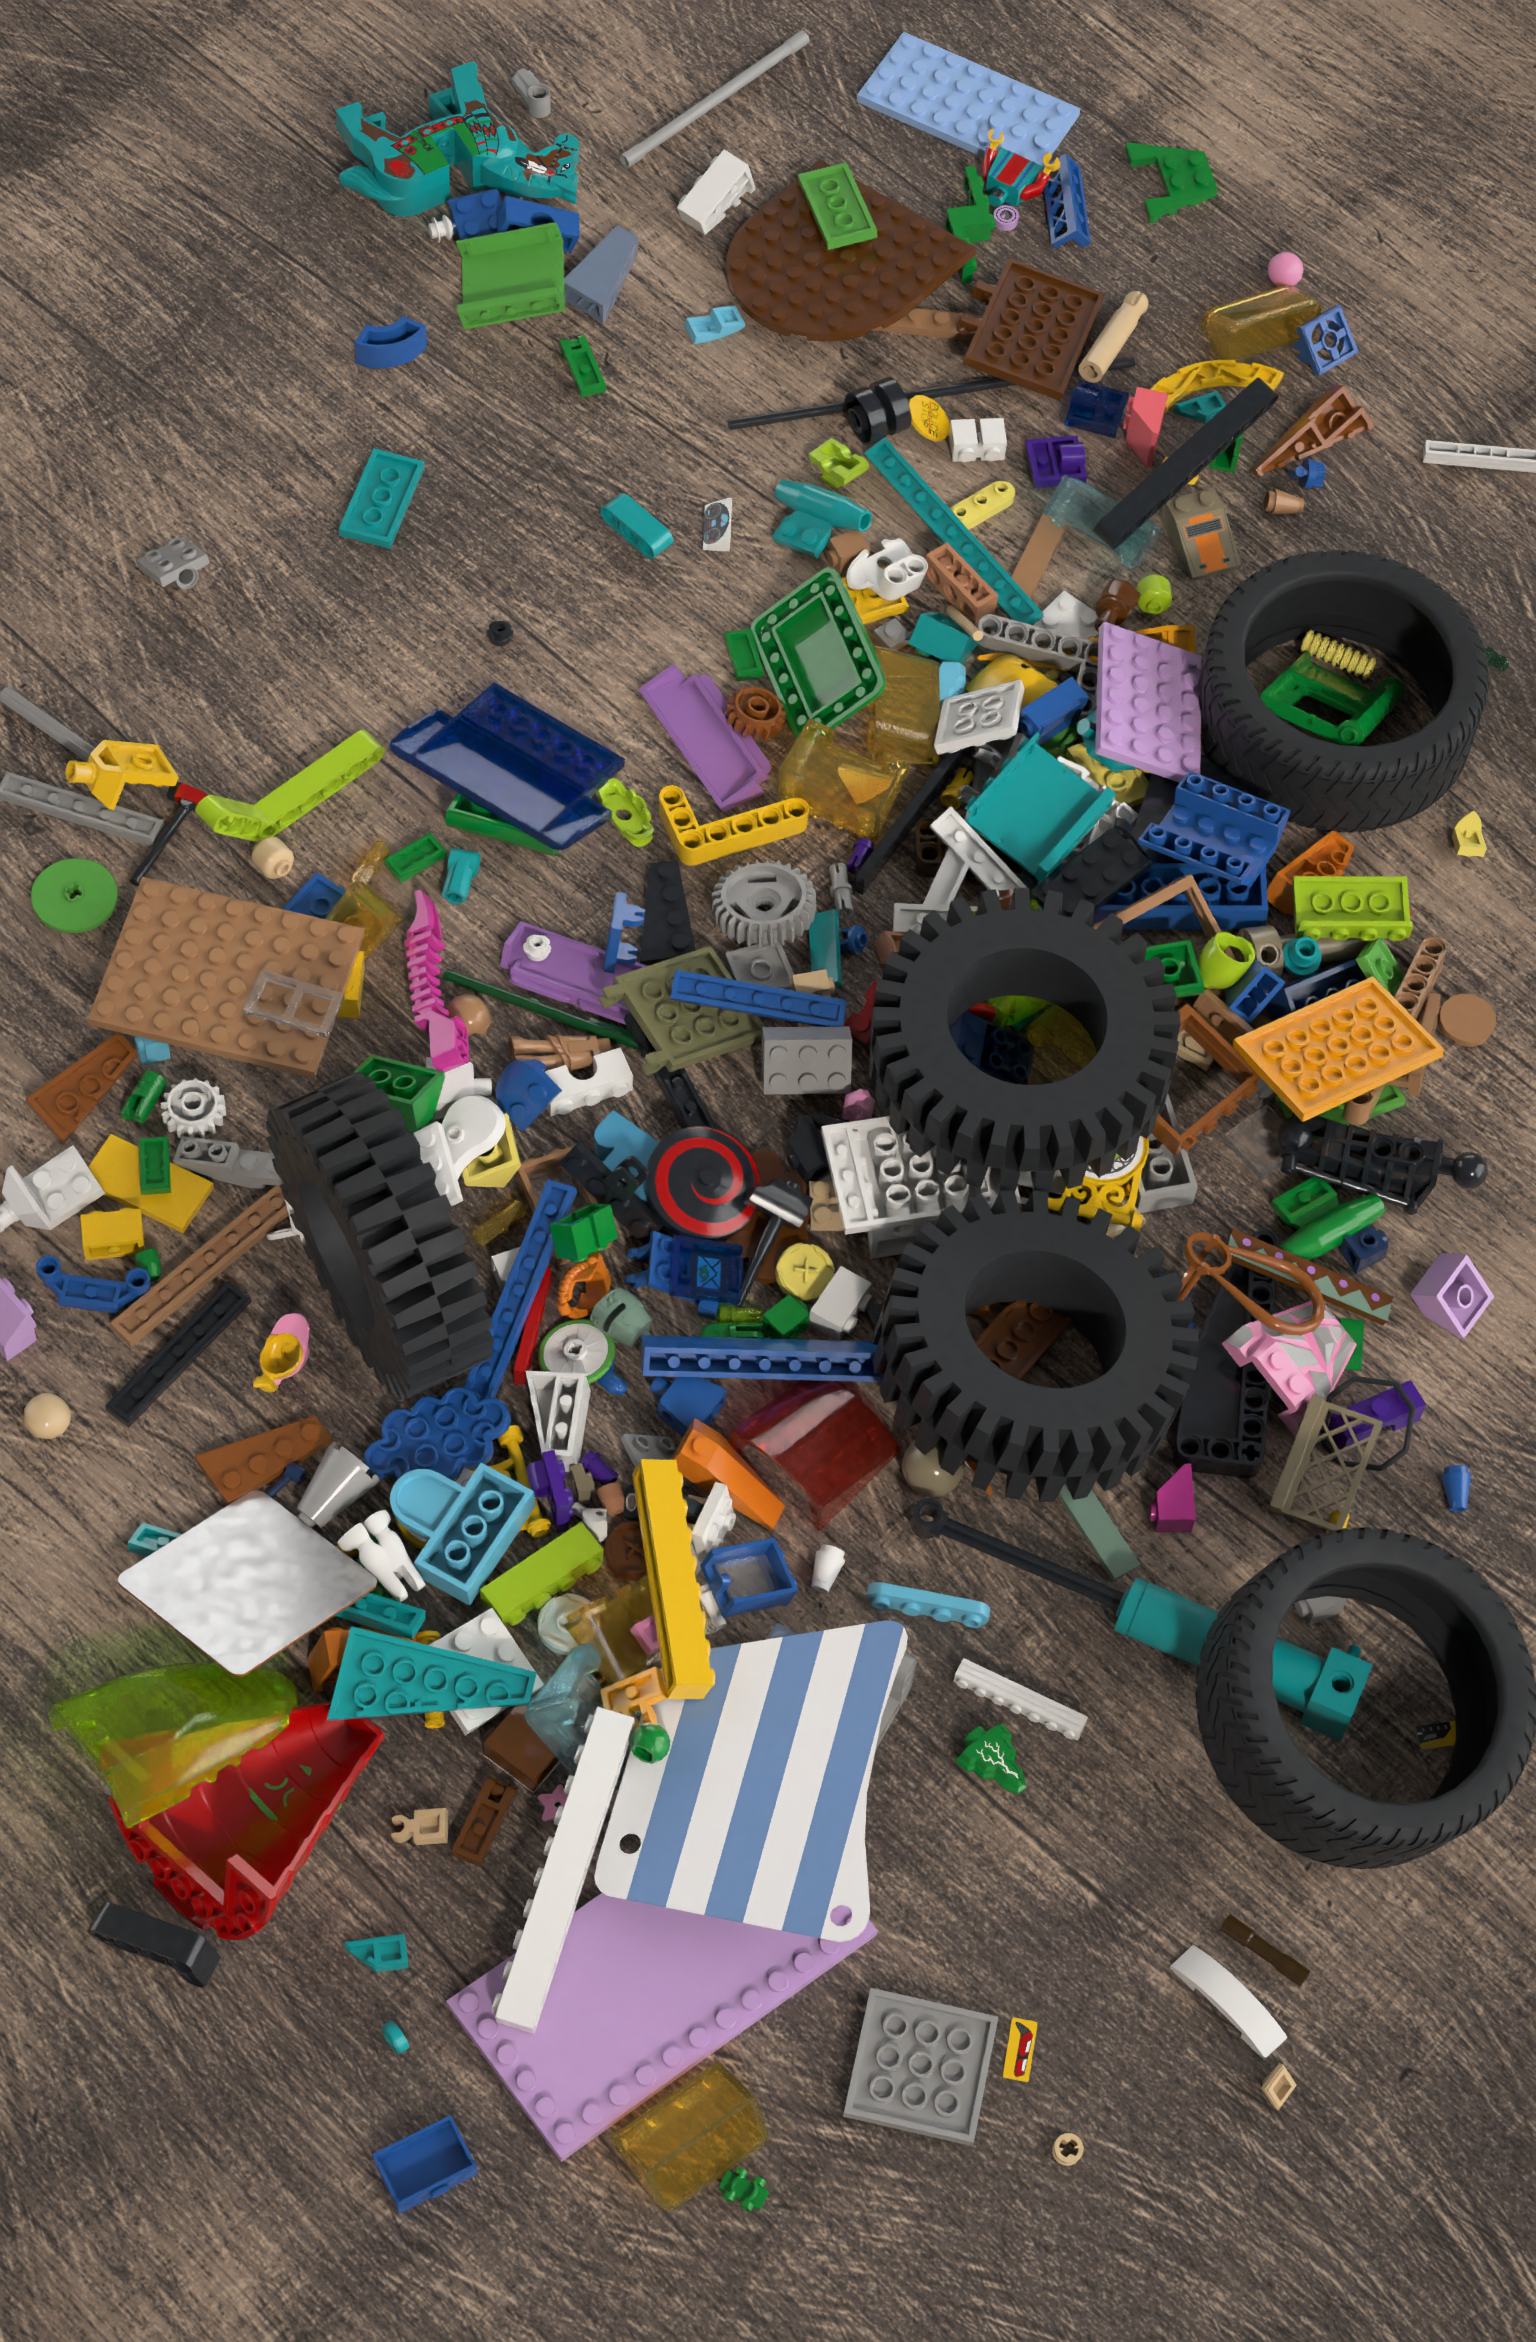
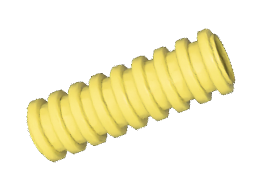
M1312 629L1307 631L1300 646L1301 652L1307 651L1311 653L1310 656L1314 654L1318 660L1323 658L1325 663L1330 661L1332 666L1339 665V669L1343 670L1345 668L1348 673L1354 672L1357 677L1361 675L1363 680H1367L1376 665L1375 657L1370 659L1368 654L1361 655L1359 650L1352 651V647L1346 648L1343 643L1339 645L1337 640L1330 641L1328 636L1323 638L1321 633L1316 635Z

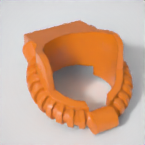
M592 1252L587 1255L588 1258L585 1261L568 1267L564 1271L559 1283V1296L556 1302V1307L561 1316H567L572 1319L583 1318L589 1315L596 1303L609 1293L612 1279L600 1253ZM585 1281L586 1293H581L576 1307H570L567 1301L572 1299L575 1283Z

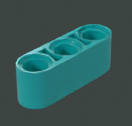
M625 493L619 494L600 509L604 521L648 559H654L674 542L670 531Z

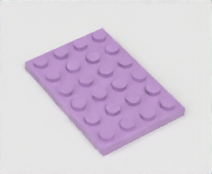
M1103 622L1099 627L1095 754L1179 783L1188 770L1200 775L1201 710L1198 698V683L1201 671V656Z

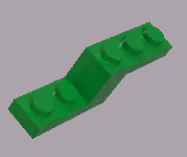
M975 166L965 167L963 187L969 206L947 208L945 230L971 245L973 242L990 240L991 230L995 229V219L993 214H989V199L987 195L983 194L982 176H978ZM975 256L958 270L961 284L972 283L973 272L977 270Z

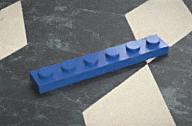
M675 970L670 1000L818 1027L843 1026L847 1000L680 970Z

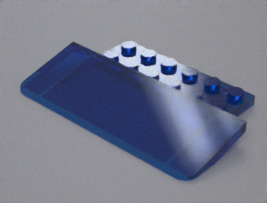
M495 682L455 717L437 708L408 725L390 741V751L397 757L555 850L569 848L612 819V811L592 800L591 797L625 767V758Z

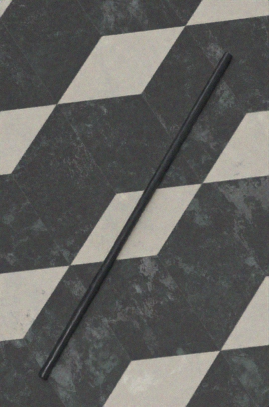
M1134 357L1114 359L1107 371L1134 367ZM1079 365L1075 366L1072 376L1080 375L1078 371ZM997 377L904 393L909 401L915 395H924L932 399L1014 386L1016 384ZM844 402L729 419L728 428L729 430L843 413L845 412Z

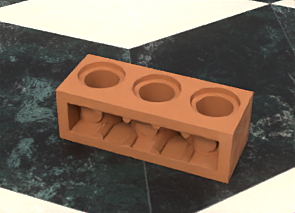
M948 542L926 554L928 569L925 577L967 619L977 626L983 616L988 614L995 615L998 594Z

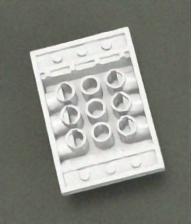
M890 1116L825 1125L821 1128L844 1233L847 1235L867 1232L870 1259L902 1254L909 1242L914 1243L918 1230L927 1221L935 1226L941 1211L951 1205L962 1214L968 1199L982 1194L991 1209L1000 1192L1001 1169L988 1167L981 1188L967 1184V1160L964 1158L959 1160L948 1176L936 1169L937 1145L920 1158L910 1149L911 1128L897 1135L889 1125ZM1017 1187L1015 1195L1019 1208H1021L1022 1202Z

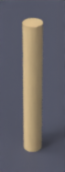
M952 605L946 608V614L975 641H980L983 638V632Z

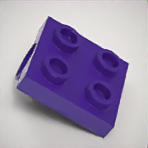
M1077 435L1025 441V451L1034 488L1086 484L1085 450L1083 443L1079 442Z
M554 1450L542 1452V1460L533 1462L526 1467L530 1488L534 1491V1497H547L556 1532H565L569 1530V1519L573 1518L572 1505H574L570 1487L566 1488L564 1478H566L564 1463L563 1460L557 1461Z

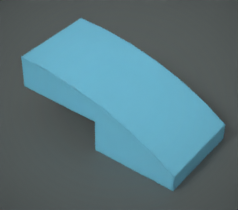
M735 305L712 308L709 316L686 318L684 327L693 344H699L731 335L743 329L745 323Z

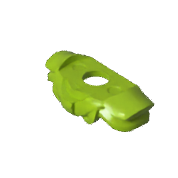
M616 778L601 781L595 793L600 805L621 835L636 847L647 845L653 839L652 833L654 828L650 824L651 814L647 809L645 800L637 795L633 788L626 790L622 782ZM626 810L631 814V818L629 820H621L616 816V812Z

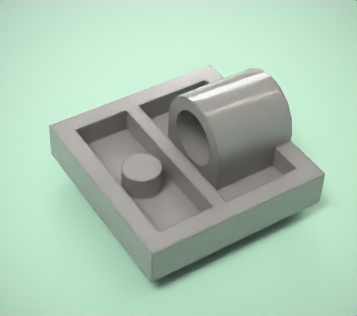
M184 537L174 538L167 545L157 550L148 551L143 557L136 560L139 570L162 587L173 582L182 589L192 588L198 580L197 570L210 563L207 554Z

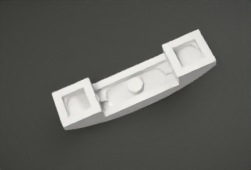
M1192 1945L1170 1966V1969L1193 1991L1197 1988L1242 2032L1241 2038L1263 2060L1287 2039L1281 2027L1254 1995L1228 1970L1196 1946Z

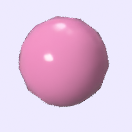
M1282 252L1275 255L1269 262L1268 275L1274 285L1280 288H1290L1302 279L1303 263L1297 255L1291 252Z

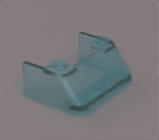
M1064 475L1042 513L1052 516L1050 521L1063 529L1065 525L1073 527L1111 549L1093 530L1096 524L1119 502L1074 476ZM1147 520L1126 541L1112 551L1121 557L1119 562L1131 569L1133 567H1140L1165 529Z

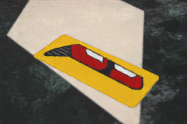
M1012 2018L1003 2071L1004 2078L1023 2082L1029 2081L1037 2022Z

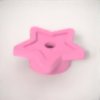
M561 1784L556 1787L552 1794H540L538 1796V1800L545 1807L542 1816L544 1822L555 1819L558 1807H555V1803H560L563 1807L565 1806L568 1796L564 1794V1788Z

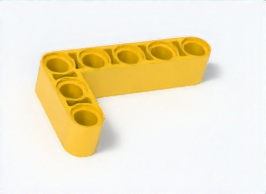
M669 785L662 788L659 793L658 812L680 861L685 865L693 866L804 832L808 825L809 805L802 798L796 797L699 826L682 789Z

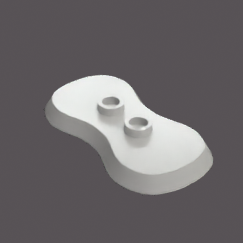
M469 1095L457 1100L451 1105L442 1122L457 1179H459L464 1168L473 1159L487 1152L499 1142L506 1127V1119L501 1109L491 1100L480 1095Z

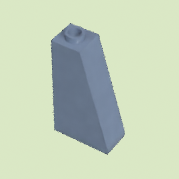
M617 225L564 278L565 301L604 323L638 255V237L631 231H627Z

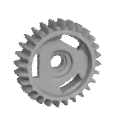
M756 859L755 864L751 865L745 861L742 868L735 865L734 872L726 870L725 877H719V881L715 884L714 892L712 893V914L716 925L720 926L722 933L727 932L729 939L736 937L738 944L747 941L748 947L753 943H757L759 948L762 947V944H769L772 948L773 944L777 942L783 946L786 939L793 942L795 935L801 937L803 930H809L810 923L814 922L817 909L816 892L812 881L808 880L807 874H801L799 868L791 870L790 863L782 866L780 860L773 864L770 863L769 859H767L766 863H759ZM761 905L771 907L768 911H760L757 908ZM790 907L795 908L792 912L785 915ZM735 911H740L744 915V917Z

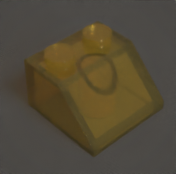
M360 881L347 889L325 919L364 928L365 936L359 951H364L365 963L390 938L405 918L363 881Z

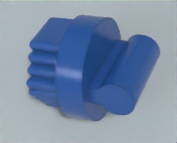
M1306 458L1301 466L1291 468L1288 471V476L1291 479L1299 478L1300 487L1303 489L1322 487L1323 480H1325L1324 477L1326 476L1325 463Z

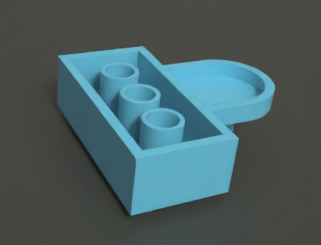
M483 1463L479 1464L465 1487L433 1470L416 1469L402 1475L393 1485L390 1494V1504L396 1520L404 1527L428 1540L414 1561V1565L422 1579L469 1606L536 1506L533 1490Z

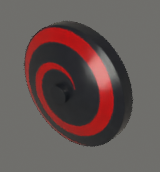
M687 1127L668 1135L657 1145L646 1165L649 1175L644 1181L646 1199L657 1219L675 1234L700 1242L719 1241L739 1232L755 1214L756 1209L743 1203V1199L748 1189L756 1186L762 1187L760 1171L749 1150L732 1135L711 1127Z

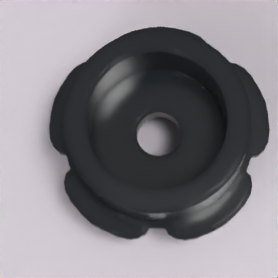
M494 621L489 625L486 633L492 644L505 646L510 642L514 631L511 630L512 626L508 622Z

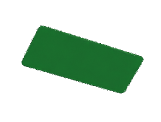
M1341 1318L1342 1327L1357 1344L1345 1369L1361 1371L1364 1321Z

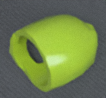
M1227 932L1216 934L1204 946L1197 962L1205 988L1209 990L1225 989L1238 982L1253 963L1255 951L1252 944L1243 937ZM1229 946L1238 948L1243 953L1245 962L1233 960L1224 953V950Z

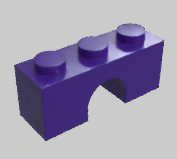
M1409 1380L1400 1384V1386L1415 1405V1423L1420 1420L1426 1403L1413 1382ZM1394 1387L1346 1408L1381 1420L1383 1422L1381 1429L1390 1425L1393 1431L1407 1426L1410 1410ZM1332 1414L1328 1425L1329 1431L1345 1425L1341 1415ZM1346 1417L1349 1423L1354 1421L1353 1419ZM1361 1423L1352 1427L1358 1442L1370 1437L1373 1426ZM1348 1429L1332 1436L1339 1450L1354 1444Z

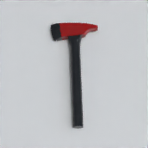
M177 782L175 786L169 787L166 795L167 799L178 802V809L129 879L131 884L139 886L142 877L147 875L187 814L196 808L198 803L208 794L181 782Z

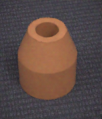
M610 1483L597 1489L601 1506L607 1509L609 1516L618 1515L624 1511L625 1497L620 1483Z

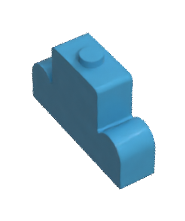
M614 1110L597 1126L594 1133L595 1155L611 1171L629 1156L636 1157L646 1167L651 1154L659 1144L657 1140ZM629 1167L632 1174L638 1175L636 1168ZM643 1182L634 1194L650 1207L646 1199Z

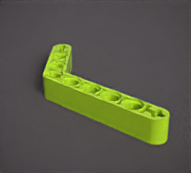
M360 730L256 804L252 805L216 795H208L198 803L195 813L214 832L254 842H258L262 838L274 837L379 762L385 753V748L366 730Z

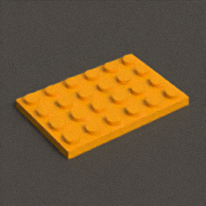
M1373 976L1237 1037L1233 1041V1048L1302 1122L1442 1058L1444 1048Z

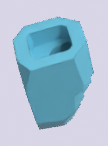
M942 662L938 666L937 705L942 707L943 699L965 694L966 668L960 662Z

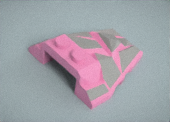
M1309 1301L1272 1316L1287 1323L1300 1324L1308 1321L1312 1316L1313 1304ZM1326 1305L1324 1319L1315 1331L1305 1335H1285L1268 1328L1257 1320L1241 1326L1222 1343L1239 1367L1252 1361L1287 1407L1278 1416L1295 1438L1312 1394L1323 1397L1326 1401V1397L1334 1390L1357 1345Z

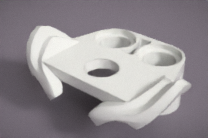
M901 538L895 540L884 539L881 543L886 549L868 557V551L863 549L851 562L847 570L848 586L852 589L869 587L882 598L892 601L918 589L928 569V563L922 556L913 554ZM885 560L890 565L882 569L877 565V561Z

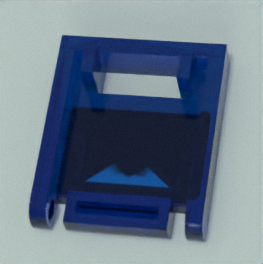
M674 1235L671 1241L669 1295L726 1304H739L741 1302V1294L739 1293L742 1290L743 1257L738 1256L743 1254V1246ZM679 1256L688 1258L687 1274L679 1275Z

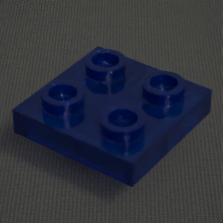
M1079 380L1072 394L1065 425L1116 438L1128 402L1129 393Z

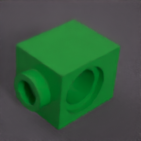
M790 1294L763 1314V1331L771 1339H795L808 1328L810 1314L807 1306L800 1300L796 1301Z

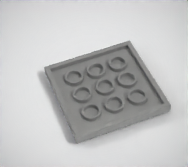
M870 1988L843 2117L973 2146L998 2016Z

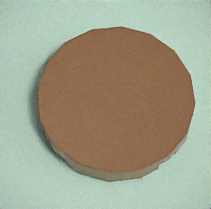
M1458 994L1444 1002L1439 1012L1438 1026L1442 1034L1447 1039L1454 1040L1455 1044L1474 1047L1482 1045L1492 1035L1496 1026V1015L1492 1006L1483 998L1473 994Z

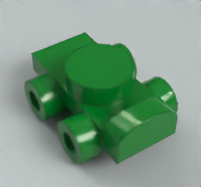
M736 2167L734 2173L727 2170L718 2187V2190L723 2192L721 2197L730 2203H733L736 2199L740 2202L739 2207L747 2212H751L753 2208L760 2211L769 2194V2191L764 2189L766 2181L759 2176H754L752 2182L746 2180L748 2172L741 2167Z

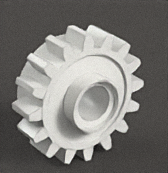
M197 1078L188 1081L183 1079L182 1083L171 1086L172 1090L170 1093H164L165 1102L161 1103L162 1120L164 1124L167 1123L169 1132L177 1129L178 1138L181 1139L184 1134L194 1138L195 1135L199 1134L201 1139H205V1132L209 1131L215 1134V1125H223L222 1116H226L224 1095L219 1094L217 1086L212 1088L208 1080L203 1082Z

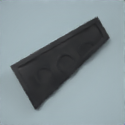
M678 860L650 863L640 963L646 966L696 951Z

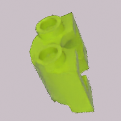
M830 438L809 453L811 464L816 463L823 473L820 476L821 480L834 489L847 485L869 469V464L864 457L857 454L851 456L849 448L833 438Z

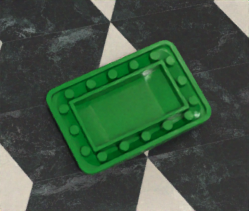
M827 567L820 570L753 620L750 630L777 697L780 703L784 705L782 709L786 712V718L794 737L800 744L804 746L813 744L883 693L886 680L858 611L839 573L835 569Z

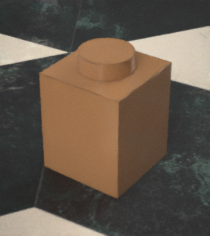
M852 530L829 539L826 557L828 563L834 566L839 575L847 573L851 562L863 549L868 551L869 557L870 547L860 531Z

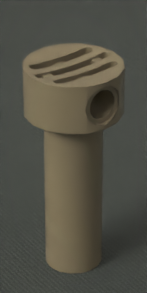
M1271 925L1248 927L1239 930L1237 936L1243 937L1252 944L1255 951V959L1281 977L1283 969H1286L1284 967L1283 948L1290 940L1296 939L1295 933L1278 935V932ZM1332 938L1315 940L1321 952L1320 964L1357 957L1368 942L1361 938H1348L1343 941H1336ZM1235 947L1236 961L1244 962L1243 953Z

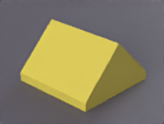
M507 1113L504 1114L506 1127L499 1142L487 1152L473 1159L462 1171L466 1186L504 1188L521 1167Z

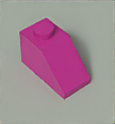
M1184 1464L1157 1491L1154 1503H1149V1521H1154L1155 1532H1192L1196 1517L1191 1464Z

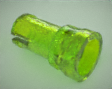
M720 1303L718 1323H762V1308H736L735 1305Z

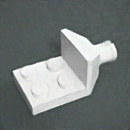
M74 1145L24 1178L12 1165L7 1168L2 1190L6 1200L0 1205V1233L19 1220L25 1226L52 1230L105 1194Z

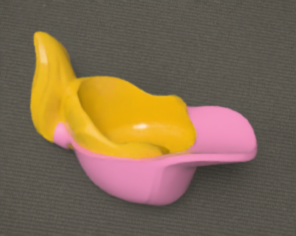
M290 1313L277 1321L260 1353V1365L263 1375L256 1376L253 1381L254 1388L259 1387L268 1393L275 1392L283 1379L295 1375L303 1368L310 1354V1347L308 1345L309 1323L304 1315Z

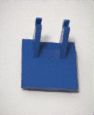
M652 1231L649 1244L627 1251V1259L635 1256V1262L649 1260V1269L636 1275L625 1276L624 1284L633 1283L632 1288L649 1286L697 1304L700 1297L693 1296L690 1293L692 1250L694 1248H702Z

